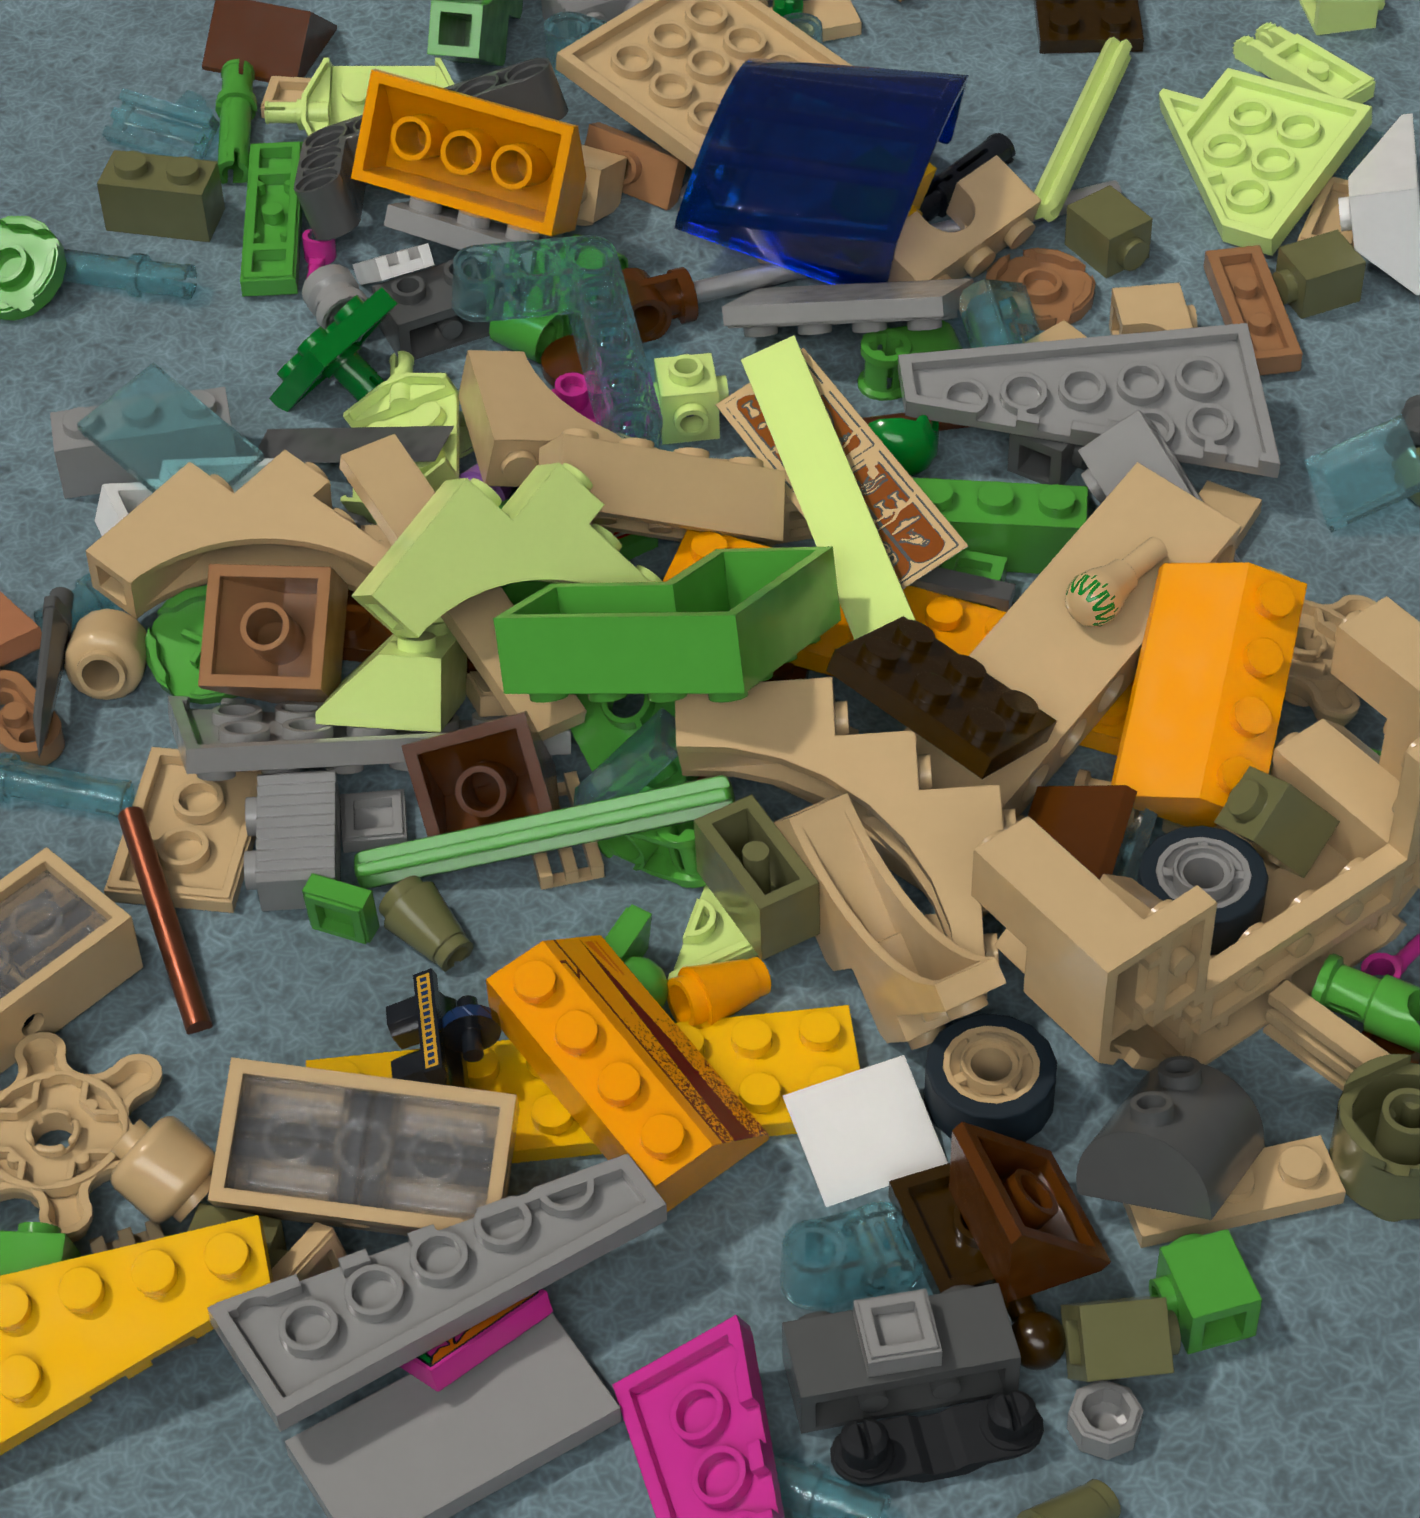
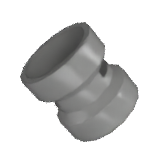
M329 264L319 267L308 276L302 288V297L312 314L316 316L318 325L324 329L335 321L333 317L354 296L359 295L364 302L368 299L363 291L359 289V284L349 269L340 264Z

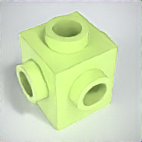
M683 354L674 357L654 358L655 382L645 383V402L648 418L658 417L662 445L720 439V410L716 404L728 397L729 391L726 375L716 376L712 354Z

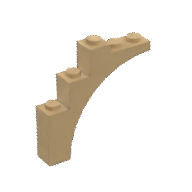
M832 677L759 682L748 691L746 698L732 702H712L709 700L708 694H688L685 698L675 701L676 748L683 776L714 777L725 775L727 777H736L784 787L819 802L848 793L863 827L871 832L907 867L934 907L945 936L974 954L984 957H996L999 964V952L994 946L998 940L997 933L983 934L982 912L989 911L971 896L974 849L989 834L997 830L1004 831L1016 824L1015 808L1002 809L1000 784L933 789L930 754L917 755L916 734L912 730L850 735L848 701L835 702Z

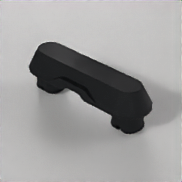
M1012 1390L1009 1395L997 1393L987 1400L951 1406L940 1413L920 1417L905 1415L879 1421L868 1418L864 1419L861 1424L852 1421L842 1428L841 1433L833 1441L830 1448L831 1464L840 1477L858 1487H871L897 1481L925 1483L966 1475L989 1463L1014 1459L1031 1452L1040 1443L1043 1436V1418L1036 1408L1033 1399L1028 1394L1019 1390Z

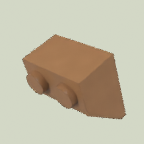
M209 564L198 686L201 689L276 704L286 701L325 702L341 683L348 598L347 583L332 567Z

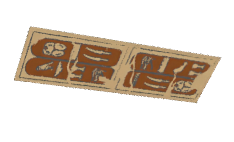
M802 348L801 351L902 589H904L967 548L968 544L807 351ZM750 383L716 404L755 456L764 462L763 466L765 468L786 471ZM786 472L785 494L804 517Z

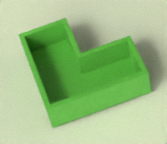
M833 546L715 549L666 582L549 584L494 617L493 620L504 694H529L530 701L536 703L558 701L566 698L569 694H588L589 701L596 703L617 701L625 698L628 694H648V700L657 703L677 701L685 698L688 694H708L710 701L723 703L746 698L751 688L759 682L772 678L773 672L784 663L797 659V653L805 647L819 642L822 634L841 621Z

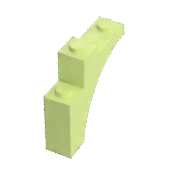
M568 463L536 465L502 509L499 508V505L502 503L500 496L481 480L476 478L471 480L468 478L445 480L352 594V597L396 637L399 635L404 638H419L427 627L461 602L486 590L509 583L522 581H541L555 584L663 581L649 569L641 565L635 567L619 552L622 544L611 532L598 524L590 525L604 504L590 492L593 484L589 478L579 469Z

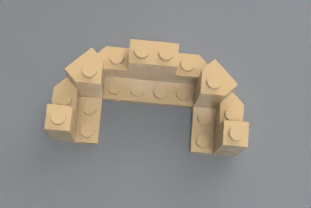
M1384 597L1363 611H1354L1342 620L1334 635L1335 646L1330 671L1338 680L1387 718L1383 727L1384 740L1381 756L1344 726L1323 718L1300 733L1293 732L1288 734L1274 748L1271 775L1294 786L1339 820L1340 823L1305 878L1279 866L1273 870L1264 862L1269 879L1261 922L1249 927L1239 940L1217 955H1210L1217 902L1201 887L1197 885L1175 900L1167 899L1158 903L1151 909L1145 919H1142L1029 816L1004 831L997 830L989 834L974 849L971 896L1006 927L994 946L1025 974L1023 992L1098 1063L1114 1065L1118 1059H1123L1134 1069L1151 1071L1167 1058L1188 1056L1197 1059L1201 1064L1207 1065L1269 1024L1265 1020L1266 1011L1272 1007L1268 1004L1269 994L1286 979L1311 996L1318 974L1330 954L1334 953L1342 956L1345 965L1354 967L1366 957L1396 939L1407 925L1398 915L1418 888L1420 889V622L1389 597ZM1216 825V826L1213 827V828L1222 829V828H1221L1220 826H1218V825ZM1139 869L1134 871L1129 878L1137 882Z

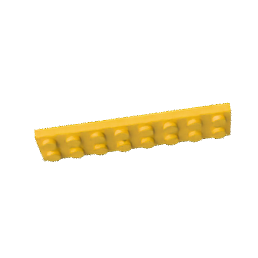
M849 1005L725 1017L713 1025L706 1021L695 1027L691 1026L688 1023L689 1021L675 1023L766 1130L769 1137L797 1134L783 1095L860 1070ZM510 1040L497 1041L493 1046L483 1050L484 1057L480 1061L467 1062L469 1088L517 1094L520 1110L512 1163L602 1154ZM420 1049L305 1061L306 1067L392 1078L391 1061Z

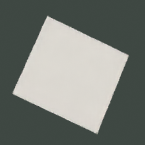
M904 1055L783 1095L784 1102L826 1207L887 1187L891 1180L948 1163Z

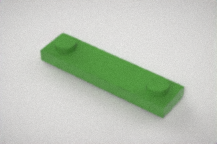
M303 142L250 144L240 276L242 297L298 294L303 209L294 191V183Z

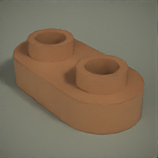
M0 670V705L6 704L0 710L1 755L8 763L22 769H36L52 763L61 755L65 747V738L58 715L53 712L49 733L39 757L33 727L36 689L22 674L11 670Z

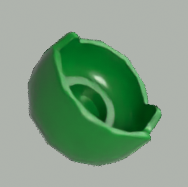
M920 415L916 421L905 418L877 419L867 424L911 477L928 469L937 455L939 421H929L926 415Z

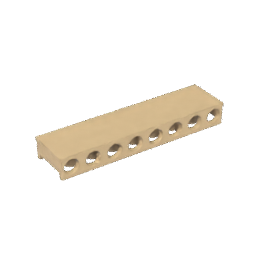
M1137 462L969 655V657L976 659L985 667L986 673L1011 690H1017L1029 695L1036 701L1039 709L1057 720L1048 741L986 778L981 779L916 734L917 755L930 754L933 789L1000 784L1002 809L1015 808L1016 817L1020 816L1033 800L1037 786H1045L1134 680L1159 567L1164 563H1233L1241 525ZM1150 537H1156L1164 543L1168 553L1167 557L1138 579L1137 587L1128 595L1121 611L1114 620L1100 627L1084 626L1071 617L1066 607L1065 594L1069 583L1075 576L1089 569L1107 565L1115 559H1124ZM906 727L903 731H910L911 729ZM866 830L888 869L921 890L907 867L871 832Z

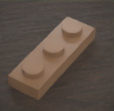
M1260 245L1205 251L1204 271L1224 324L1248 323L1259 374L1269 375L1300 371L1303 353Z

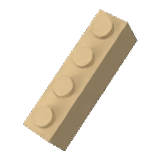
M583 428L566 429L562 431V435L539 448V465L568 463L579 469L592 482L593 488L590 492L604 506L591 521V526L592 524H598L608 531L682 542L687 529L701 532H716L720 535L732 536L768 547L783 542L786 471L763 467L764 462L761 459L753 457H734L728 461L709 458V451L693 447L678 448L673 452L654 449L655 444L653 441L642 438H625L618 442L601 440L599 439L598 432Z

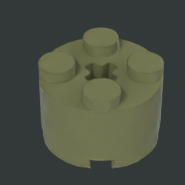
M1389 1054L1371 1059L1360 1065L1350 1074L1338 1101L1329 1148V1155L1346 1194L1357 1204L1371 1211L1376 1217L1393 1222L1403 1219H1420V1064L1410 1063L1412 1055Z

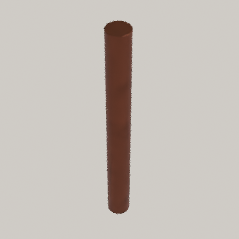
M138 806L125 808L118 814V820L186 1033L189 1035L210 1029L213 1026L143 809Z

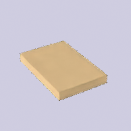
M152 747L132 806H138L143 809L174 907L234 913L244 880V852L253 850L256 836L247 835L246 797H257V775L262 774L261 770L238 771L236 776L229 780L206 781L199 779L197 774H186L178 749ZM122 835L104 893L113 902L146 905L124 835Z

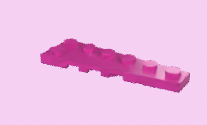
M738 1315L732 1316L612 1384L656 1518H785L753 1334L750 1326Z

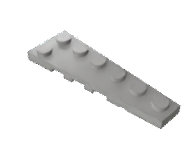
M627 1153L536 1186L526 1194L509 1196L476 1208L477 1211L474 1218L442 1230H436L434 1224L407 1233L409 1242L369 1256L366 1249L338 1258L339 1267L299 1281L297 1275L294 1274L217 1302L207 1308L210 1322L281 1432L667 1221V1205Z

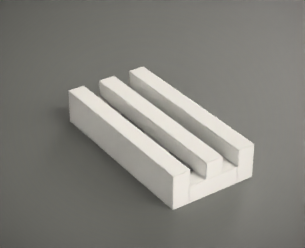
M427 243L352 265L360 285L390 279L435 264L429 244Z

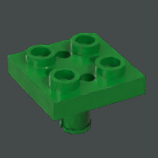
M382 287L365 302L359 295L354 296L333 317L335 320L326 329L320 326L296 349L298 353L278 371L277 375L283 382L269 399L278 408L288 412L326 378L331 379L334 376L359 401L380 383L384 382V380L358 352L398 303Z

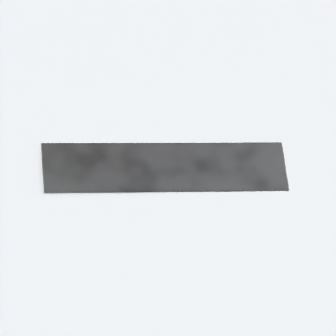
M454 426L267 429L252 459L275 458L285 449L304 463H340L342 454L395 434L414 462H435Z

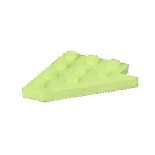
M1231 68L1225 70L1203 99L1164 88L1159 92L1160 110L1222 241L1240 247L1260 245L1262 252L1273 256L1372 124V106Z

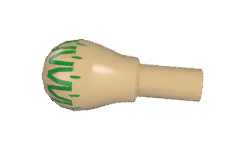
M1150 537L1124 559H1115L1107 565L1089 569L1075 576L1069 583L1065 594L1066 607L1071 617L1084 626L1100 627L1114 620L1121 611L1128 595L1137 587L1138 579L1167 557L1168 553L1164 543L1156 537Z

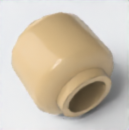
M106 608L92 611L81 618L71 633L65 651L64 668L69 681L79 692L95 699H117L133 692L142 680L147 665L145 645L147 632L135 617L121 610Z
M174 1116L161 1118L151 1128L139 1119L111 1149V1152L121 1160L112 1171V1186L146 1218L154 1223L167 1221L172 1216L181 1223L209 1192L215 1152Z

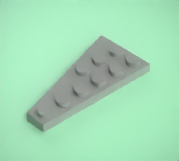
M1248 323L898 355V374L905 416L918 418L920 415H926L929 420L1085 446L1139 409L1156 425L1178 462L1278 478L1281 463Z
M168 696L169 723L186 774H197L199 779L206 781L229 780L234 778L238 771L261 770L262 774L296 773L300 772V768L326 767V771L336 770V774H355L363 771L364 765L389 764V767L392 769L408 771L402 745L508 716L480 717L476 711L472 713V721L459 720V716L454 714L442 732L439 733L316 724V711L324 702L286 701L277 704L275 712H262L260 706L247 704L246 699L223 698L221 705L211 710L190 709V697ZM571 729L543 741L551 758L552 755L571 754Z

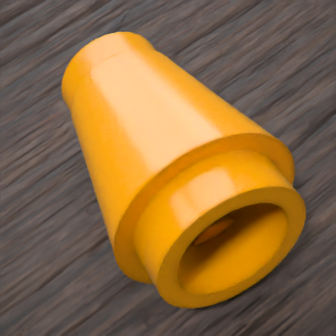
M759 957L682 967L678 976L669 979L667 982V1002L676 1022L689 1021L688 1023L695 1027L708 1021L710 1025H713L721 1018L730 1017L760 997L768 995L771 991L770 974L766 965Z

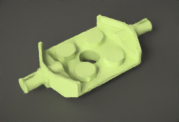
M324 58L302 93L301 99H297L296 102L265 101V123H297L299 130H305L307 136L329 125L363 115L372 69L385 71L441 88L454 85V82L441 58H435L436 66H332L330 58Z
M398 351V357L395 353L390 356V377L388 380L380 383L343 413V417L351 428L454 426L435 462H415L436 492L445 480L459 479V391L446 373H413V355L406 351ZM354 489L353 497H347L346 495L340 497V501L348 511L363 515L368 522L377 524Z

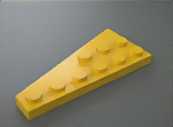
M259 1215L1 1275L0 1455L92 1401L90 1396L122 1377L126 1376L130 1379L153 1365L151 1360L190 1337L198 1339L212 1331L214 1328L211 1325L207 1309L211 1305L274 1282L264 1226Z

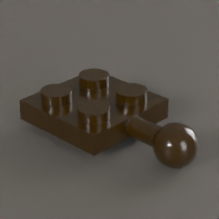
M950 1163L889 1181L888 1198L933 1295L940 1294L958 1285L978 1287L996 1283L949 1191ZM1031 1295L1008 1303L1003 1296L1021 1355V1366L1031 1370H1044L1055 1365L1063 1356L1066 1348L1065 1332L1058 1319L1047 1312L1039 1311Z

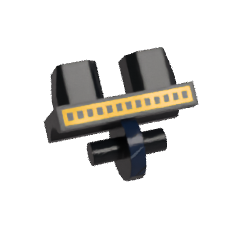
M432 968L414 974L415 995L387 1006L386 1018L391 1037L402 1050L420 1044V1050L391 1061L392 1078L469 1088L467 1062L480 1061L484 1057L483 1050L493 1046L499 1040L501 1024L498 1013L490 1007L478 1005L477 998L471 995L462 996L458 1001L439 992L437 974Z

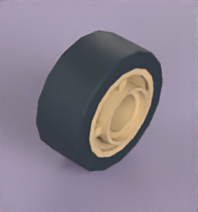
M983 1013L958 1019L941 1030L927 1050L924 1101L930 1117L949 1138H952V1130L958 1124L966 1122L1026 1142L1042 1131L1053 1113L1057 1060L1049 1041L1032 1025L1008 1015Z

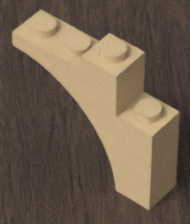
M467 351L458 398L482 480L488 486L519 487L536 465H539V448L562 435V431L566 429L583 428L598 432L599 439L618 442L626 438L596 424L562 401L535 373L526 358L525 352Z
M284 449L235 493L231 486L219 475H208L193 463L188 462L86 550L92 587L128 614L138 619L148 610L187 588L207 584L209 564L332 567L347 583L348 589L355 592L392 545L384 540L377 541L358 528L355 521L345 511L339 508L332 509L331 484L326 474L314 463H304Z
M848 793L827 798L773 822L819 882L820 934L815 937L825 961L833 971L853 969L877 1029L886 1043L908 1042L911 1050L929 1045L934 1041L938 1033L946 1028V1023L987 1006L988 1001L984 993L1006 984L996 957H984L960 947L938 930L915 906L877 852L852 805Z

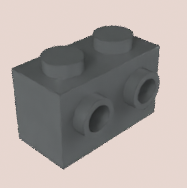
M475 254L455 258L446 263L415 273L401 275L396 279L372 286L373 294L382 287L398 303L378 327L397 357L398 351H406L413 355L414 360L490 336L489 327L492 316L497 306L503 300L502 290L481 259Z

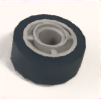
M1208 826L1177 828L1157 837L1143 853L1137 882L1162 901L1167 899L1175 900L1197 885L1217 902L1210 955H1217L1235 944L1249 927L1261 922L1269 878L1263 858L1248 841L1227 830Z

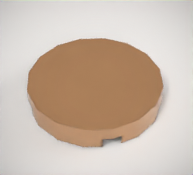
M1031 248L1023 250L1022 257H1015L1010 260V254L1003 256L987 270L984 282V297L988 308L1001 320L1019 328L1047 330L1063 320L1069 324L1081 320L1092 308L1096 283L1093 275L1091 277L1085 272L1086 265L1078 258L1059 250Z

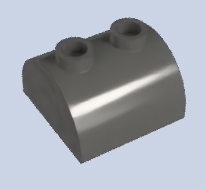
M1174 1056L1167 1058L1141 1079L1083 1152L1077 1166V1194L1212 1220L1265 1147L1264 1129L1260 1114L1244 1089L1226 1074L1213 1067L1201 1064L1192 1057Z

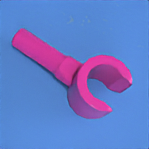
M311 229L305 230L302 234L304 259L308 263L306 279L319 267L332 263L336 258L335 239L327 241L313 240Z
M1420 934L1411 939L1396 955L1392 956L1387 953L1369 955L1362 962L1361 971L1372 976H1385L1388 974L1401 979V975L1407 970V967L1420 955Z

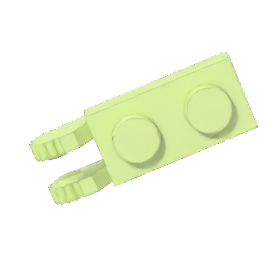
M1271 22L1265 23L1256 29L1254 34L1256 39L1249 35L1243 36L1236 40L1232 47L1234 49L1233 54L1237 60L1257 72L1260 71L1273 80L1361 104L1374 97L1376 82L1373 77L1298 33L1294 35Z

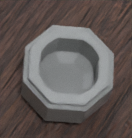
M1107 1380L1096 1381L1076 1390L1068 1412L1067 1430L1081 1452L1109 1460L1134 1449L1141 1429L1144 1410L1130 1387Z

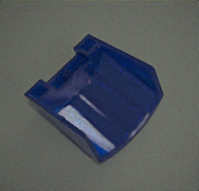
M749 58L733 77L713 117L689 178L675 221V229L831 285L889 282L899 238L937 142L948 144L954 136L968 75Z

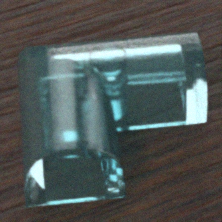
M983 279L969 285L962 291L959 298V311L971 348L1022 344L1040 333L1026 285L1023 283Z

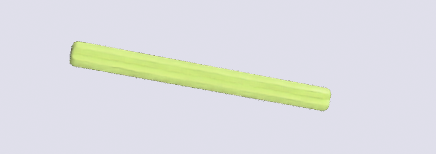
M1112 37L1105 42L1034 191L1041 199L1034 218L1035 220L1044 218L1047 222H1052L1058 218L1131 60L1129 53L1132 45L1127 39L1120 42L1115 37Z

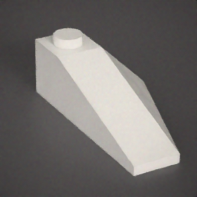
M1413 113L1401 115L1348 177L1349 197L1338 198L1341 232L1352 230L1354 250L1415 295H1420V191Z

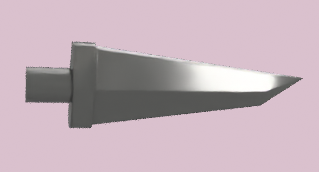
M65 587L52 589L49 596H45L43 603V626L33 711V727L39 757L49 733L64 670L65 651L73 631L72 609L74 594Z

